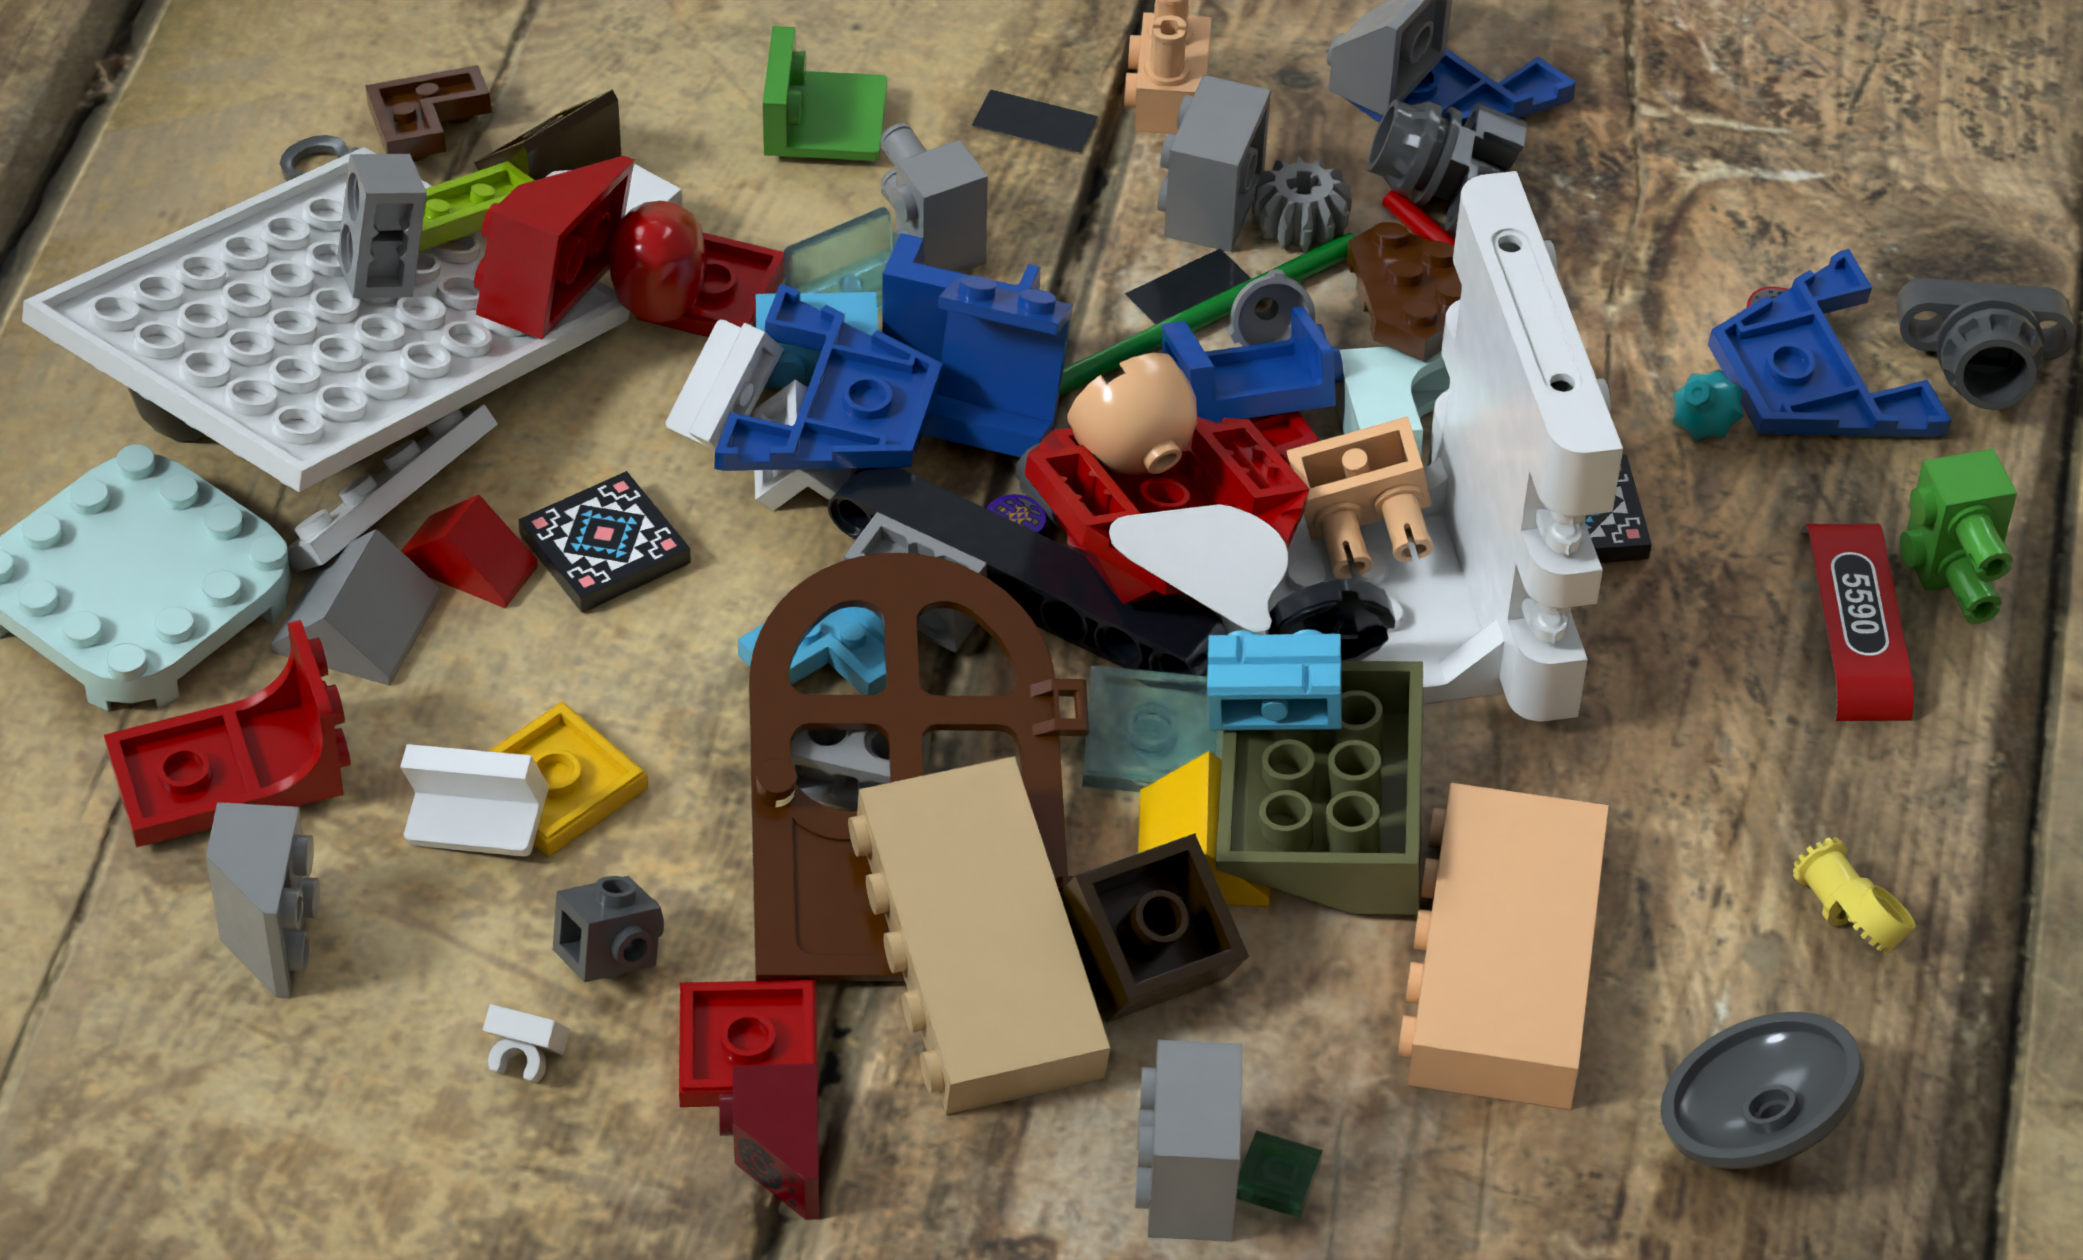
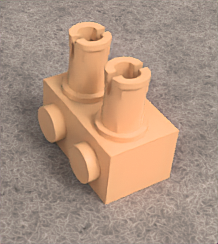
M1155 0L1154 13L1143 12L1141 35H1130L1128 69L1138 70V73L1126 74L1124 107L1135 108L1134 131L1177 134L1178 114L1184 96L1193 97L1202 76L1208 75L1212 17L1189 16V0Z
M1408 416L1286 450L1290 467L1310 489L1304 511V518L1310 538L1314 540L1324 537L1332 564L1331 570L1336 578H1352L1347 561L1349 559L1353 560L1358 576L1370 570L1372 559L1368 554L1360 526L1385 520L1393 546L1392 552L1396 560L1400 562L1413 561L1409 549L1410 542L1414 543L1419 559L1432 552L1433 541L1428 534L1421 509L1431 507L1432 504L1424 467Z

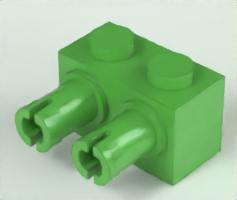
M1993 448L1923 461L1917 487L1912 489L1910 494L1911 512L1907 529L1900 536V550L1903 561L1908 568H1914L1925 591L1950 587L1967 622L1971 624L1988 622L1999 613L2000 607L1998 605H2001L2002 601L1990 581L2005 576L2012 567L2010 563L2013 562V557L2004 542L2017 491Z

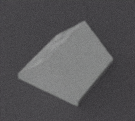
M375 529L350 542L325 564L317 566L271 643L272 653L289 658L290 639L287 623L301 619L308 640L320 638L328 669L390 686L441 597L440 587L378 529Z

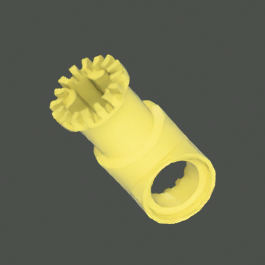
M1826 838L1823 845L1821 842L1816 843L1817 849L1815 850L1810 845L1806 849L1809 854L1801 853L1798 856L1800 860L1794 862L1793 876L1802 886H1809L1823 904L1822 916L1832 926H1842L1850 922L1854 923L1852 927L1856 931L1862 927L1864 932L1860 936L1863 939L1868 935L1872 938L1868 944L1873 947L1878 942L1880 944L1876 947L1878 951L1881 952L1883 950L1884 954L1891 953L1916 927L1909 911L1887 890L1874 885L1870 879L1861 878L1846 859L1848 850L1838 838Z

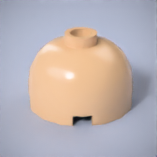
M1152 352L1131 357L1119 363L1125 374L1116 377L1108 384L1102 375L1098 376L1075 398L1067 414L1068 423L1073 429L1074 437L1079 445H1084L1103 468L1114 474L1140 475L1148 472L1159 474L1169 470L1180 460L1182 450L1189 443L1197 425L1196 396L1185 373L1169 354Z

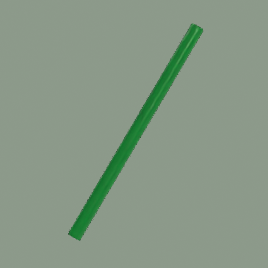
M1349 232L1273 269L1282 270L1285 276L1299 283L1347 260L1348 241L1356 236ZM1269 271L1063 369L1059 397L1092 382L1100 375L1104 376L1121 368L1119 363L1131 357L1152 353L1163 348L1161 324L1185 321L1192 333L1230 316L1234 300L1239 292L1251 281L1266 276Z

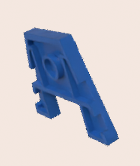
M1446 49V55L1403 102L1414 105L1430 101L1442 106V115L1449 107L1458 109L1462 113L1461 126L1464 127L1471 110L1477 103L1515 118L1566 104L1574 99L1576 81L1538 56L1502 81L1495 82L1468 62ZM1347 100L1377 122H1381L1383 115Z
M1850 249L1842 250L1831 256L1829 265L1816 273L1808 270L1795 278L1792 287L1775 298L1771 299L1769 296H1766L1713 328L1708 341V347L1729 381L1743 387L1740 403L1758 434L1942 437L1947 435L1951 418L1928 380L1870 393L1824 316L1825 313L1868 303L1872 286Z
M780 284L765 321V332L775 341L821 351L820 357L795 424L790 426L730 412L715 450L714 469L721 471L911 467L941 383L943 363L878 330L870 336L846 324L844 313L828 305L819 310L801 301L800 291L788 285Z

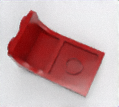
M301 619L287 623L290 655L285 668L271 684L258 693L236 702L104 734L107 754L136 848L212 829L217 802L298 807L344 795L340 768L351 766V760L342 728L335 729V725L345 723L344 710L337 686L335 684L327 686L325 680L322 681L321 678L329 675L321 640L319 637L308 640Z

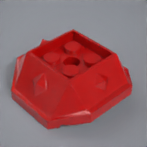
M1197 417L1196 428L1189 443L1182 450L1180 460L1172 468L1159 474L1148 472L1140 475H1129L1110 472L1101 466L1084 445H1079L1074 437L1072 428L1051 431L1042 440L1038 448L1034 447L1028 453L1024 475L1051 507L1060 526L1067 533L1068 545L1084 554L1123 605L1185 593L1132 562L1112 545L1109 530L1111 524L1117 518L1127 515L1217 504L1227 505L1248 512L1269 524L1279 533L1288 551L1304 514L1310 491L1308 486L1249 419L1223 418L1220 423Z

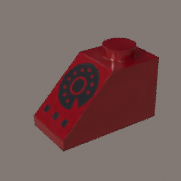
M817 1064L733 1066V1094H719L720 1136H734L735 1164L805 1220H819Z

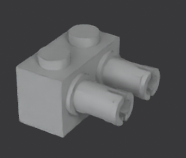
M899 123L889 127L881 137V143L883 144L881 145V150L895 168L883 176L881 180L883 188L881 193L896 212V231L891 234L892 248L894 249L900 233L924 238V265L959 273L986 263L988 176L961 140L927 151L908 124Z

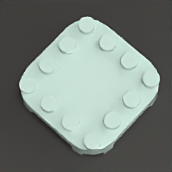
M142 444L129 445L120 450L117 457L89 470L0 536V639L9 632L17 636L85 686L88 703L109 712L112 702L136 703L155 699L156 706L159 709L180 698L177 683L179 678L251 622L262 616L274 624L286 611V595L291 581L287 545L270 524L184 465L162 455H154V452L148 446Z

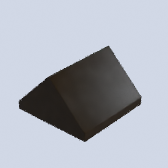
M612 89L564 109L474 162L478 171L508 161L534 180L545 178L553 171L574 170L620 157L622 155L618 98Z

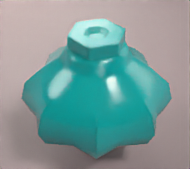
M1715 370L1706 374L1691 373L1684 386L1673 393L1675 403L1674 425L1686 430L1694 442L1709 437L1725 438L1730 427L1744 417L1740 404L1743 387L1729 381L1721 370Z

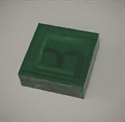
M1256 1130L1238 1176L1236 1199L1301 1218L1321 1166L1323 1150Z

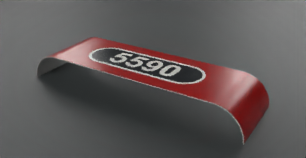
M1879 523L1803 524L1800 533H1809L1836 676L1837 711L1835 721H1911L1914 705L1913 679L1881 525Z

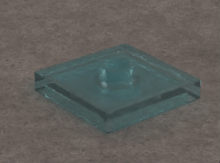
M1091 666L1088 696L1089 735L1085 736L1082 787L1140 792V789L1157 782L1158 779L1208 751L1216 755L1217 731L1209 730L1206 676Z

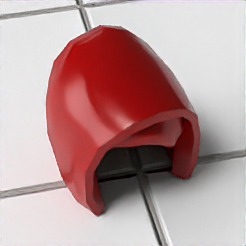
M662 200L644 202L631 209L620 220L614 234L609 239L610 276L619 304L636 317L655 323L679 319L695 305L705 285L708 259L701 224L690 211L682 206Z

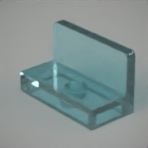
M880 207L786 247L784 250L785 285L801 293L877 292V309L881 308L882 273L894 249L892 247V214L886 207Z

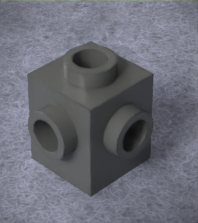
M607 876L599 879L596 883L557 891L552 950L583 982L602 978H620L628 974V972L656 966L658 940L664 931L663 913L657 901L651 898L631 877Z

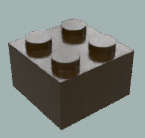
M1195 833L1077 874L1060 892L1088 981L1106 1023L1223 981L1249 957Z

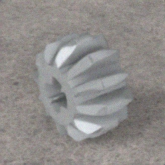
M1299 155L1293 164L1276 160L1273 169L1261 172L1256 183L1255 196H1253L1252 200L1254 223L1258 224L1261 228L1263 239H1278L1281 250L1290 245H1299L1306 253L1311 244L1321 246L1330 242L1335 237L1344 235L1352 206L1350 185L1344 183L1341 169H1325L1323 158L1312 164L1305 163Z

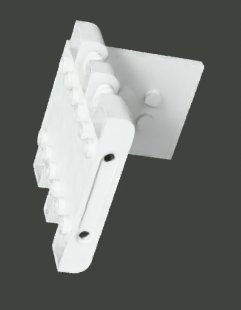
M1517 171L1485 174L1467 181L1461 190L1453 263L1460 279L1462 290L1460 300L1454 302L1446 312L1441 350L1450 377L1449 390L1443 392L1435 402L1427 468L1424 469L1432 506L1421 509L1428 534L1433 541V550L1429 555L1419 559L1414 543L1410 542L1409 549L1413 561L1400 562L1393 555V546L1385 520L1360 526L1368 554L1372 559V567L1365 574L1358 576L1353 560H1347L1352 577L1349 580L1370 582L1385 590L1392 603L1396 620L1394 629L1389 628L1387 630L1389 638L1378 651L1361 661H1423L1424 704L1505 693L1509 706L1523 718L1532 721L1578 717L1588 659L1572 617L1571 607L1597 604L1603 572L1585 524L1586 515L1613 512L1623 447L1610 415L1611 402L1607 383L1603 378L1596 379L1556 275L1557 258L1554 245L1551 240L1543 241ZM1304 514L1288 548L1287 570L1268 600V613L1280 600L1299 589L1320 582L1344 580L1336 578L1332 573V564L1324 537L1311 540ZM1213 611L1215 618L1225 627L1228 634L1234 631L1246 630ZM1265 631L1254 632L1257 635H1266Z

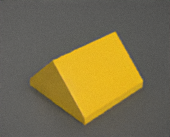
M1208 751L1140 789L1138 853L1195 833L1226 905L1269 907L1270 887L1216 870L1222 765L1220 758Z

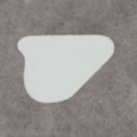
M1217 504L1127 515L1117 518L1111 524L1109 536L1112 545L1132 562L1246 630L1263 632L1270 628L1272 620L1268 613V600L1287 570L1288 551L1279 533L1260 518L1238 508Z

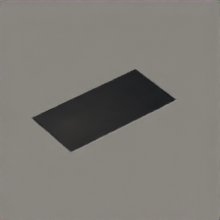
M990 89L971 126L1080 153L1098 116Z
M1219 248L1125 293V295L1154 324H1157L1251 278Z

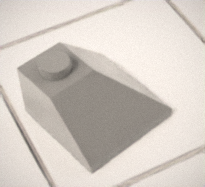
M1387 0L1362 16L1346 34L1340 33L1333 40L1327 54V64L1331 66L1329 91L1381 115H1384L1394 99L1403 102L1446 55L1452 0Z

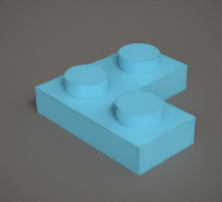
M861 607L843 608L829 614L812 629L798 647L789 669L791 685L829 663L862 695H874L883 691L886 687L884 628L881 618L873 611ZM764 624L738 639V656L749 667L755 643Z

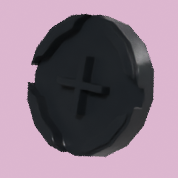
M1344 579L1320 582L1299 589L1280 600L1269 612L1272 622L1270 628L1265 633L1266 635L1294 634L1301 630H1316L1322 634H1341V661H1361L1378 651L1389 639L1387 630L1389 628L1394 629L1396 620L1392 603L1385 590L1370 582Z

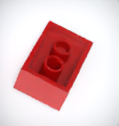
M623 155L518 185L499 204L493 203L485 215L481 230L482 237L487 239L485 256L479 263L474 277V288L479 290L476 315L543 339L610 269L609 239L614 234L620 220L626 214L635 159Z

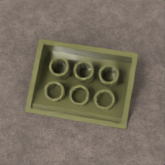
M1341 661L1342 729L1223 731L1216 870L1351 914L1418 915L1420 902L1424 719L1423 661Z

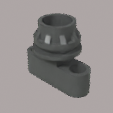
M1394 99L1384 113L1375 133L1367 159V171L1382 176L1391 190L1394 189L1393 192L1406 197L1413 190L1412 200L1421 206H1425L1433 195L1449 201L1445 230L1456 234L1463 186L1467 181L1476 176L1507 172L1524 147L1527 122L1477 103L1471 110L1463 127L1461 126L1462 113L1458 109L1449 107L1442 115V106L1430 101L1409 105Z
M1919 278L1904 285L1896 299L1900 332L1903 340L1915 349L1937 352L1940 366L1949 385L1969 403L1983 409H2005L2022 401L2030 393L2035 381L2038 379L2044 360H2053L2063 356L2071 349L2075 341L2076 334L2069 302L2061 292L2053 288ZM1924 311L1938 313L1935 317L1928 320L1913 318L1918 313ZM2048 320L2058 322L2055 326L2042 330L2040 322Z

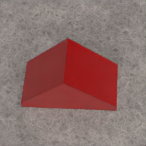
M479 494L430 515L401 550L429 578L502 608L508 606L538 568L537 558Z

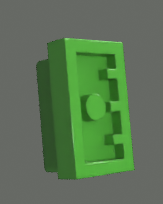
M772 26L762 103L764 155L853 161L879 160L887 95V77L874 74L806 71V51H796V27Z

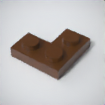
M478 65L365 85L368 107L385 153L410 154L413 162L423 160L432 154L446 152L445 136L440 122L461 123L469 121L477 115L492 113L490 92Z

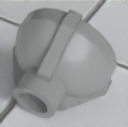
M1271 269L1266 276L1251 281L1239 292L1231 309V325L1227 331L1234 344L1239 342L1242 346L1285 341L1291 337V308L1303 306L1315 322L1314 304L1310 295L1301 284L1285 276L1282 270ZM1266 297L1272 298V304L1268 310L1255 312V306L1259 300Z

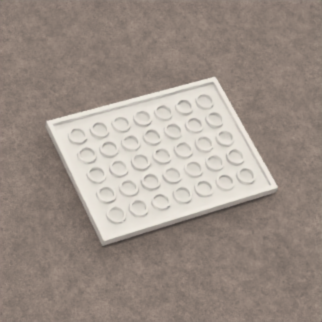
M362 147L24 300L22 322L48 337L52 342L61 345L92 364L99 371L105 372L139 393L143 398L152 401L178 417L190 427L199 430L225 446L237 456L246 459L277 478L284 485L301 492L628 321L630 311L619 304L615 290L598 281L543 339L476 315L479 290L474 288V277L479 263L485 256L487 239L482 237L481 231L420 252L418 254L413 297L353 298L337 260L350 154H376L366 147ZM422 180L425 189L432 187V185Z

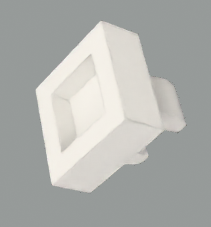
M490 1004L482 1031L501 1040L492 1047L489 1053V1070L504 1075L509 1057L517 1051H523L527 1056V1066L524 1070L523 1079L538 1083L546 1070V1059L542 1050L563 1056L571 1029L554 1020Z

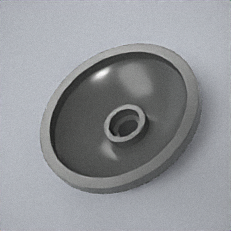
M1781 1012L1751 1018L1712 1036L1693 1050L1676 1068L1662 1096V1123L1675 1148L1689 1159L1700 1164L1726 1169H1753L1788 1160L1819 1143L1845 1118L1855 1103L1863 1084L1864 1062L1862 1054L1854 1037L1845 1027L1822 1015L1806 1012Z

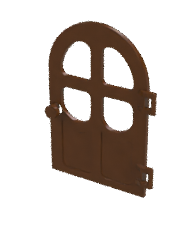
M878 553L841 561L806 578L777 604L758 635L753 649L749 672L755 981H905L902 972H891L884 948V933L890 931L885 914L875 915L869 902L866 875L872 874L867 856L857 857L852 847L848 819L849 817L857 816V811H839L826 807L807 796L796 784L797 774L794 766L791 764L790 745L793 738L801 731L874 730L882 733L888 742L890 783L924 775L922 738L931 731H1001L1008 733L1018 744L1021 777L1060 893L1074 876H1068L1059 736L1089 735L1086 680L1055 679L1054 666L1048 647L1039 629L1023 607L1005 590L974 570L941 558L912 553ZM861 607L873 611L881 618L884 628L886 687L883 691L874 695L802 694L793 688L789 680V669L797 649L812 629L829 614L843 608ZM935 608H950L970 616L1002 648L1014 673V689L1003 696H938L925 692L919 680L917 620L919 616ZM1059 696L1074 697L1075 719L1060 718ZM794 793V797L789 803L776 807V801L784 800Z

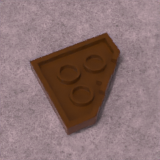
M1393 222L1378 223L1348 241L1346 262L1350 273L1356 274V291L1363 311L1370 314V331L1374 341L1422 361L1442 350L1446 312L1454 302L1460 300L1462 285L1453 263V245L1446 242L1427 240L1410 233L1405 226Z

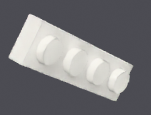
M485 404L464 411L458 409L427 425L426 427L430 434L419 443L411 439L392 450L383 458L387 468L375 478L371 474L364 475L339 493L343 503L330 514L326 509H323L300 523L295 528L299 538L287 547L288 562L294 572L325 564L498 425Z

